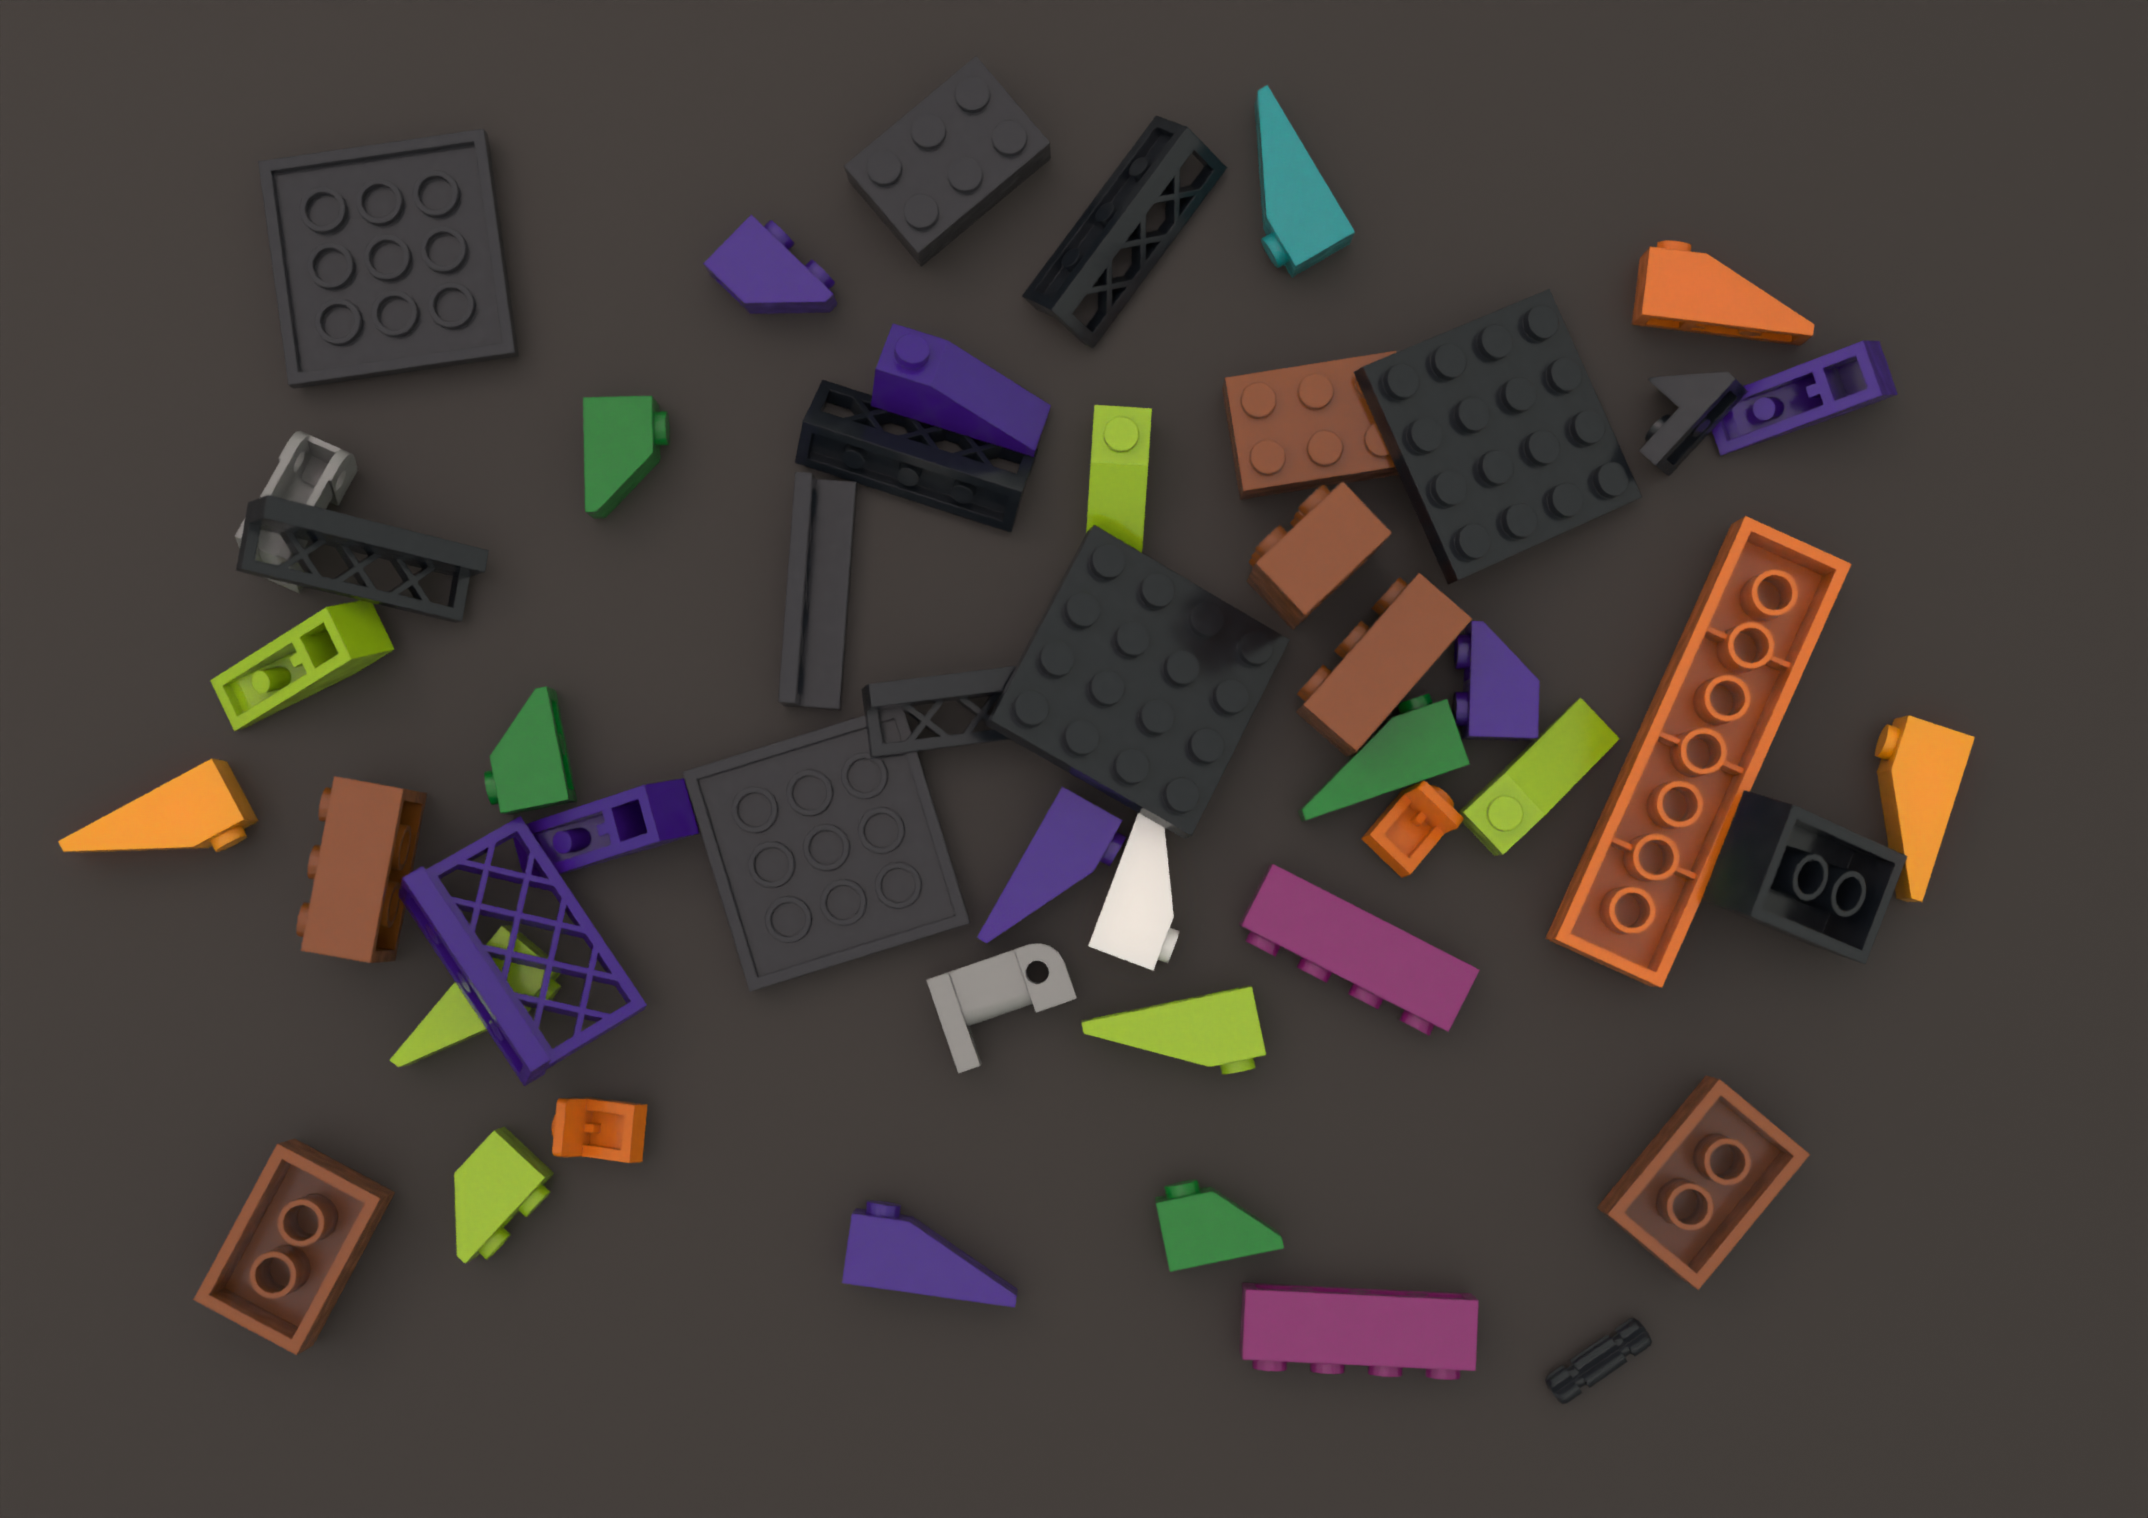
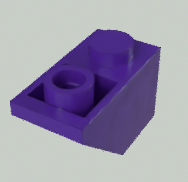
M751 214L703 263L710 276L750 314L830 313L838 305L834 294L830 291L836 284L834 280L812 259L804 266L789 251L795 243L772 220L763 226Z
M1484 621L1469 622L1465 627V635L1459 634L1455 638L1454 644L1455 669H1464L1463 692H1454L1453 717L1456 725L1462 726V739L1532 741L1538 739L1540 680Z

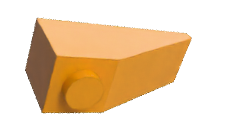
M1910 715L1895 718L1892 726L1888 724L1884 726L1877 741L1875 756L1881 758L1877 777L1888 847L1907 856L1895 887L1896 899L1905 902H1922L1975 737Z
M210 759L59 840L58 843L63 852L80 853L200 849L212 846L215 852H220L243 841L247 837L244 829L258 822V819L228 762Z

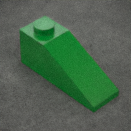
M1428 693L1399 703L1397 707L1400 715L1387 720L1298 811L1301 821L1303 822L1469 765L1470 763L1448 700L1445 699L1433 703Z

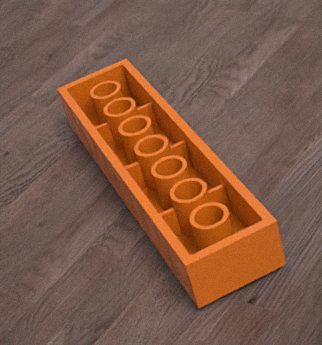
M1747 516L1731 524L1545 939L1651 987H1663L1702 900L1743 791L1750 792L1851 567V563Z

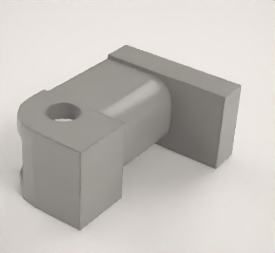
M297 431L285 445L279 456L280 462L260 497L270 495L326 509L330 502L339 506L358 471L355 457L352 453L307 433ZM245 519L243 520L240 528L238 529L235 535L239 549L241 545ZM260 529L255 560L278 565L293 555L280 534ZM297 538L301 546L305 548L308 541ZM298 562L288 567L290 569L303 571ZM268 579L299 594L303 589L302 586Z
M1043 943L1028 944L926 980L958 1074L979 1067L982 1064L969 1026L1032 1004L1037 1013L1077 999L1068 969L1061 954L1052 946ZM1041 961L1046 964L1049 971L1046 980L1037 983L1029 979L1027 967L1031 962Z

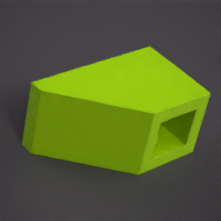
M505 1127L494 1130L454 1173L457 1257L465 1264L475 1259L479 1254L488 1260L511 1236L504 1227L519 1211L525 1217H528L550 1194V1191L544 1184L554 1172Z

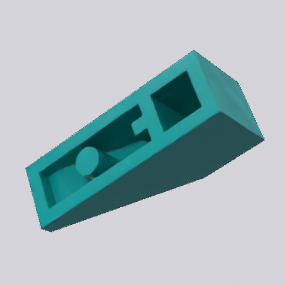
M1266 85L1257 91L1254 105L1263 230L1266 233V236L1261 238V243L1276 268L1285 265L1291 277H1294L1349 245L1355 231L1270 88Z

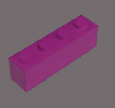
M1274 864L1269 865L1238 925L1250 931L1245 942L1275 957L1280 948L1301 957L1296 968L1325 983L1328 982L1331 974L1352 983L1348 992L1349 995L1376 1009H1379L1383 1000L1404 1010L1399 1021L1429 1036L1434 1027L1449 1032L1480 971L1472 965Z
M1243 1283L1239 1352L1242 1360H1252V1368L1262 1371H1286L1287 1362L1310 1363L1311 1372L1322 1374L1345 1373V1365L1368 1366V1374L1374 1376L1400 1377L1402 1376L1403 1368L1426 1369L1425 1376L1428 1378L1456 1380L1460 1379L1461 1370L1476 1371L1479 1300L1471 1293Z

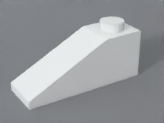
M1137 813L1088 946L1154 971L1157 960L1165 963L1169 962L1180 931L1170 928L1174 913L1165 829L1156 822Z

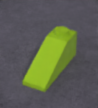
M1094 405L1086 533L1093 525H1096L1142 553L1152 408Z
M358 600L325 607L210 681L234 731H239L356 674L395 649L373 603Z
M1581 697L1578 698L1538 736V739L1529 744L1458 811L1464 818L1463 823L1494 856L1504 855L1569 792L1620 738Z
M512 925L501 926L486 945L507 950ZM518 931L514 946L515 952L547 959L548 955ZM492 958L500 971H502L504 961ZM511 962L507 982L516 993L538 997L544 970ZM551 972L545 999L552 1000L561 989V985L555 981L560 973ZM456 982L453 983L391 1057L390 1061L397 1067L411 1065L487 1031ZM524 1006L527 1012L531 1010V1007Z
M1249 985L1081 1020L1084 1034L1207 1067L1220 1065L1222 1075L1256 1068L1254 1058L1266 1055L1253 989Z

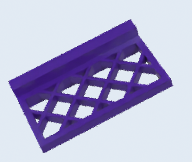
M521 816L425 870L422 866L402 878L398 893L399 898L524 1087L543 1076L551 1066L645 1010L647 1004ZM516 837L528 855L525 872L521 873L491 866L495 847ZM486 853L484 864L473 861ZM533 864L542 877L531 875ZM457 869L481 875L475 902L450 896L440 879ZM488 877L522 884L516 911L482 904ZM528 886L552 891L560 903L556 920L522 913ZM461 911L472 913L470 924ZM565 912L573 924L563 922ZM479 915L513 922L507 950L482 944L475 933ZM520 924L553 931L547 959L514 951ZM560 933L585 940L591 949L587 968L554 961ZM492 958L504 961L502 971H500ZM597 960L605 972L595 970ZM511 962L544 970L538 997L513 991L507 982ZM551 972L585 979L579 1007L545 999ZM592 981L615 986L627 1004L611 1014L587 1009L586 1006ZM524 1006L536 1008L533 1019ZM543 1010L576 1017L572 1037L553 1049L539 1030ZM584 1019L596 1022L581 1031Z

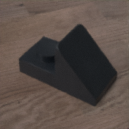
M1728 371L1650 377L1648 380L1679 408L1672 416L1669 414L1664 415L1652 425L1645 437L1647 443L1639 451L1661 471L1670 476L1748 391Z

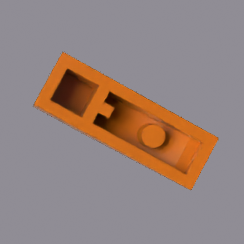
M1671 240L1657 242V247L1650 246L1640 257L1632 325L1801 346L1813 336L1815 324L1707 253L1691 252L1692 246L1688 243Z

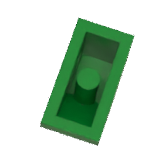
M653 396L583 397L585 512L593 519H605L661 461L660 446L669 445L670 424L668 411H660L659 404Z
M547 686L536 688L489 756L492 770L485 771L484 773L488 799L491 805L499 804L500 813L513 815L578 802L556 690Z
M1198 1179L1164 1186L1166 1195L1155 1198L1170 1272L1284 1249L1282 1237L1276 1229L1211 1186L1200 1188Z

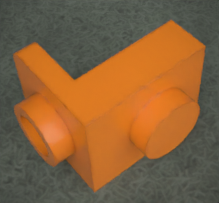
M1421 781L1401 790L1361 839L1403 878L1411 875L1445 833L1457 829L1464 821V818L1454 809L1453 800L1444 790L1435 785H1430L1426 781Z
M592 1097L559 1098L556 1104V1114L552 1121L553 1156L589 1157L625 1163L642 1162L648 1105Z

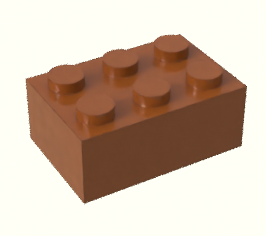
M1396 351L1225 377L1222 392L1240 500L1318 488L1322 485H1337L1342 481L1350 483L1399 475L1353 373L1365 365L1396 353Z
M1343 481L1332 492L1324 485L1319 487L1298 508L1299 511L1290 522L1293 528L1287 532L1279 525L1254 549L1255 552L1251 555L1252 558L1248 562L1253 569L1246 582L1292 630L1302 623L1369 560L1392 534Z
M1420 573L1409 583L1399 577L1371 608L1379 615L1375 622L1369 627L1361 620L1334 650L1342 658L1331 671L1323 664L1296 694L1304 701L1296 713L1346 757L1358 751L1472 620L1468 614Z
M334 776L332 788L326 787L324 789L319 805V820L325 822L321 845H314L308 862V878L314 880L310 903L304 902L302 904L297 919L296 933L298 937H303L301 951L367 963L392 962L396 960L406 908L398 893L402 878L413 871L427 793Z
M1706 1075L1597 1206V1209L1684 1282L1699 1290L1810 1154L1723 1081Z
M295 1138L277 1143L193 1300L295 1355L300 1354L312 1347L317 1340L395 1192Z

